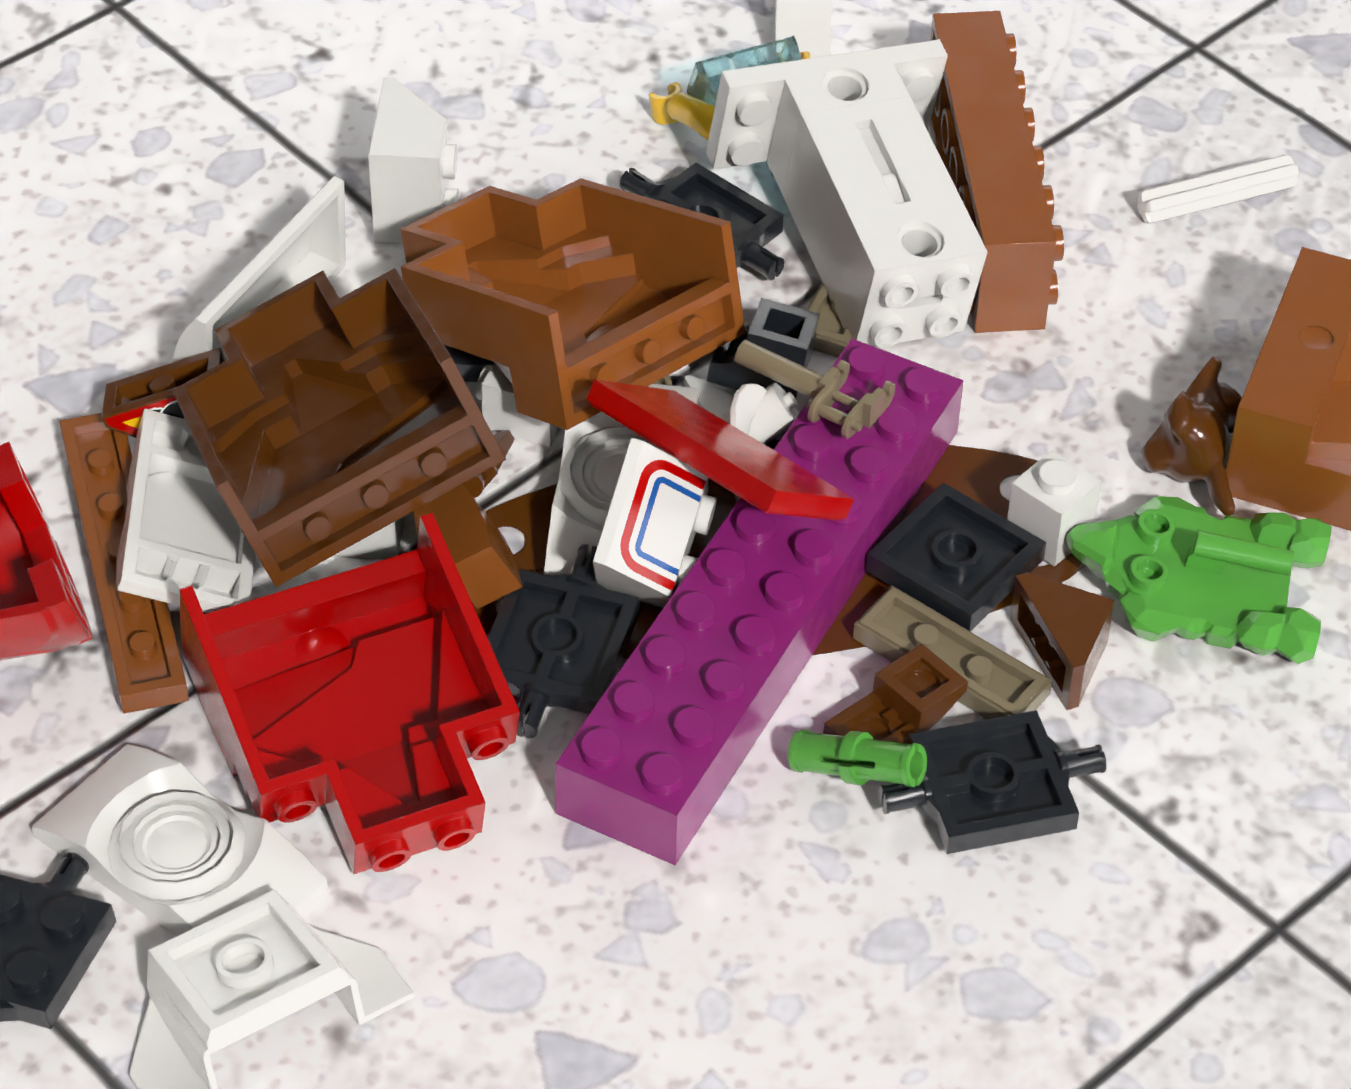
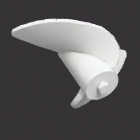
M690 375L685 376L683 379L685 387L699 388V406L764 445H767L779 436L783 437L799 414L796 409L798 403L793 394L790 392L786 393L777 383H773L767 388L755 383L744 384L736 391L733 397L705 380ZM735 494L736 501L738 502L741 497Z

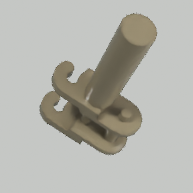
M744 340L739 345L735 354L736 363L813 398V400L810 399L807 403V408L809 409L808 420L816 423L823 417L842 426L841 434L846 439L851 438L856 431L859 432L863 426L870 429L889 407L895 394V384L890 381H886L882 389L878 387L872 394L866 393L860 401L840 392L839 390L845 384L850 371V364L844 360L839 361L837 368L832 366L825 375H821L747 340ZM835 401H839L853 409L849 414H846L831 406Z

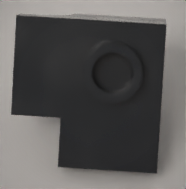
M761 298L753 321L745 326V334L715 349L706 381L736 390L748 383H755L764 388L777 383L786 393H792L795 399H797L798 391L736 363L735 354L739 345L744 340H747L807 368L817 336L816 329L820 314Z

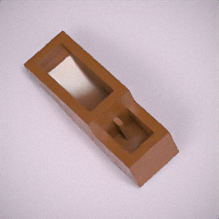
M464 484L414 511L417 538L419 537L420 516L433 513L468 595L477 609L523 587L516 559L505 537Z

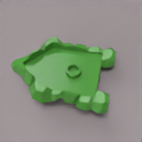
M1155 496L1136 509L1134 516L1129 515L1114 521L1076 525L1068 533L1066 541L1070 552L1105 580L1107 591L1120 601L1129 623L1138 637L1154 642L1170 634L1177 633L1188 640L1204 637L1207 644L1228 649L1241 642L1245 648L1262 656L1278 652L1296 664L1314 658L1321 631V620L1304 609L1287 607L1292 566L1307 569L1320 567L1325 562L1332 526L1322 522L1319 518L1295 520L1285 513L1266 512L1255 514L1253 520L1225 515L1220 520L1209 516L1204 508L1196 507L1179 497Z

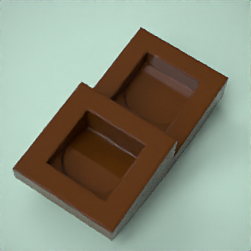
M920 644L875 673L872 692L826 721L823 734L846 736L850 731L868 732L874 740L908 744L909 734L930 730L967 691L968 681L926 646Z

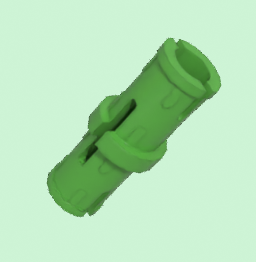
M801 729V731H796L793 734L788 747V761L794 772L803 773L805 771L841 776V779L846 784L864 785L869 780L915 787V785L919 786L927 768V755L925 748L921 744L874 740L868 732L850 731L846 736L814 733Z

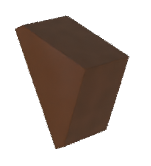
M1029 572L1016 575L1010 619L1045 676L1053 680L1052 687L1065 709L1077 708L1107 646L1115 600Z

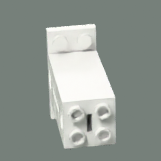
M940 39L722 71L706 150L710 164L714 170L768 162L820 278L828 290L830 300H833L835 303L834 308L844 330L848 327L853 339L874 347H890L901 342L930 337L943 338L954 333L964 332L988 252L928 133L948 57Z

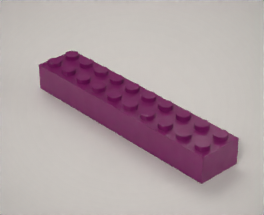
M851 338L833 364L835 368H837L840 360L850 364L848 378L839 391L860 401L866 393L872 394L878 387L882 389L886 381H890L895 384L896 389L889 407L870 429L863 426L859 432L856 431L851 438L846 439L841 434L842 426L823 417L816 423L810 422L807 417L809 409L806 403L774 449L777 453L854 498L847 518L838 521L769 514L742 498L738 500L555 763V811L557 815L670 864H677L867 572V554L897 526L957 434L964 380ZM835 401L831 406L846 414H849L853 409L839 401Z

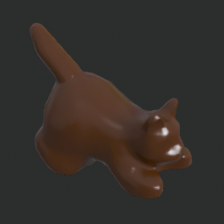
M1213 356L1202 368L1186 392L1182 391L1172 402L1164 414V421L1141 450V457L1146 468L1152 473L1166 474L1182 483L1204 480L1207 483L1212 503L1224 515L1231 516L1235 513V504L1223 462L1227 452L1228 432L1232 434L1234 432L1237 410L1242 397L1227 383L1218 382L1222 362L1218 357Z

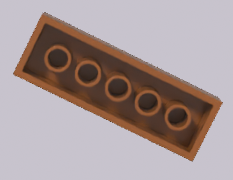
M1001 11L935 13L932 16L930 41L940 39L948 57L930 120L933 142L988 252L970 310L974 332L1045 329L1048 305H1056L1058 300V279L1053 265L1054 261L1063 260L1064 236L1061 225H1052L1051 221L1054 216L1053 189L1051 185L1042 184L1044 178V154L1042 146H1033L1032 143L1035 136L1034 112L1032 107L1024 108L1023 106L1026 95L1025 76L1023 70L1014 69L1017 56L1014 33L1005 32Z

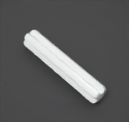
M1281 155L1145 189L1138 194L1137 210L1144 222L1152 224L1290 189L1297 184L1298 166L1294 164L1291 156Z

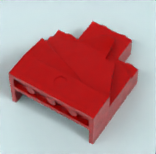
M433 513L420 516L417 550L211 613H203L192 585L179 589L182 656L234 778L239 775L246 796H249L257 817L266 819L269 823L276 820L290 823L306 818L317 807L326 805L353 875L369 869H373L375 872L393 870L406 863L412 855L436 847L442 851L453 850L467 844L476 834L482 832L486 802L467 758L472 757L475 760H486L499 755L510 744H514L516 742L520 711Z

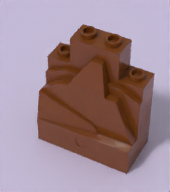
M580 178L537 200L488 186L400 229L406 264L400 267L402 279L442 343L495 362L513 386L518 413L565 430H569L601 412L591 406L590 402L586 400L594 379L648 387L745 334L731 222Z
M1302 247L1238 406L1226 474L1233 498L1304 518H1319L1328 525L1351 531V260Z

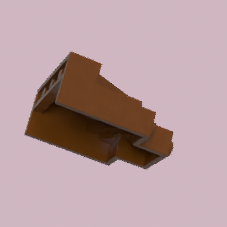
M395 268L341 298L338 297L323 270L215 329L214 332L228 360L173 390L217 490L275 587L282 585L506 460L452 357Z

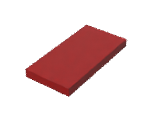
M597 379L593 381L586 399L590 402L591 406L763 512L838 521L847 518L854 498L678 392Z

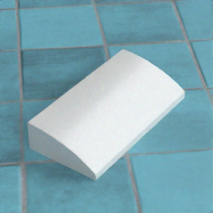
M336 176L331 178L186 327L175 347L172 363L213 349L222 348L214 332L215 329L322 270L330 283L346 267L344 180ZM222 348V351H223V353H224L226 359L228 360V358H227V356H226V354H225V352H224V350H223V348Z

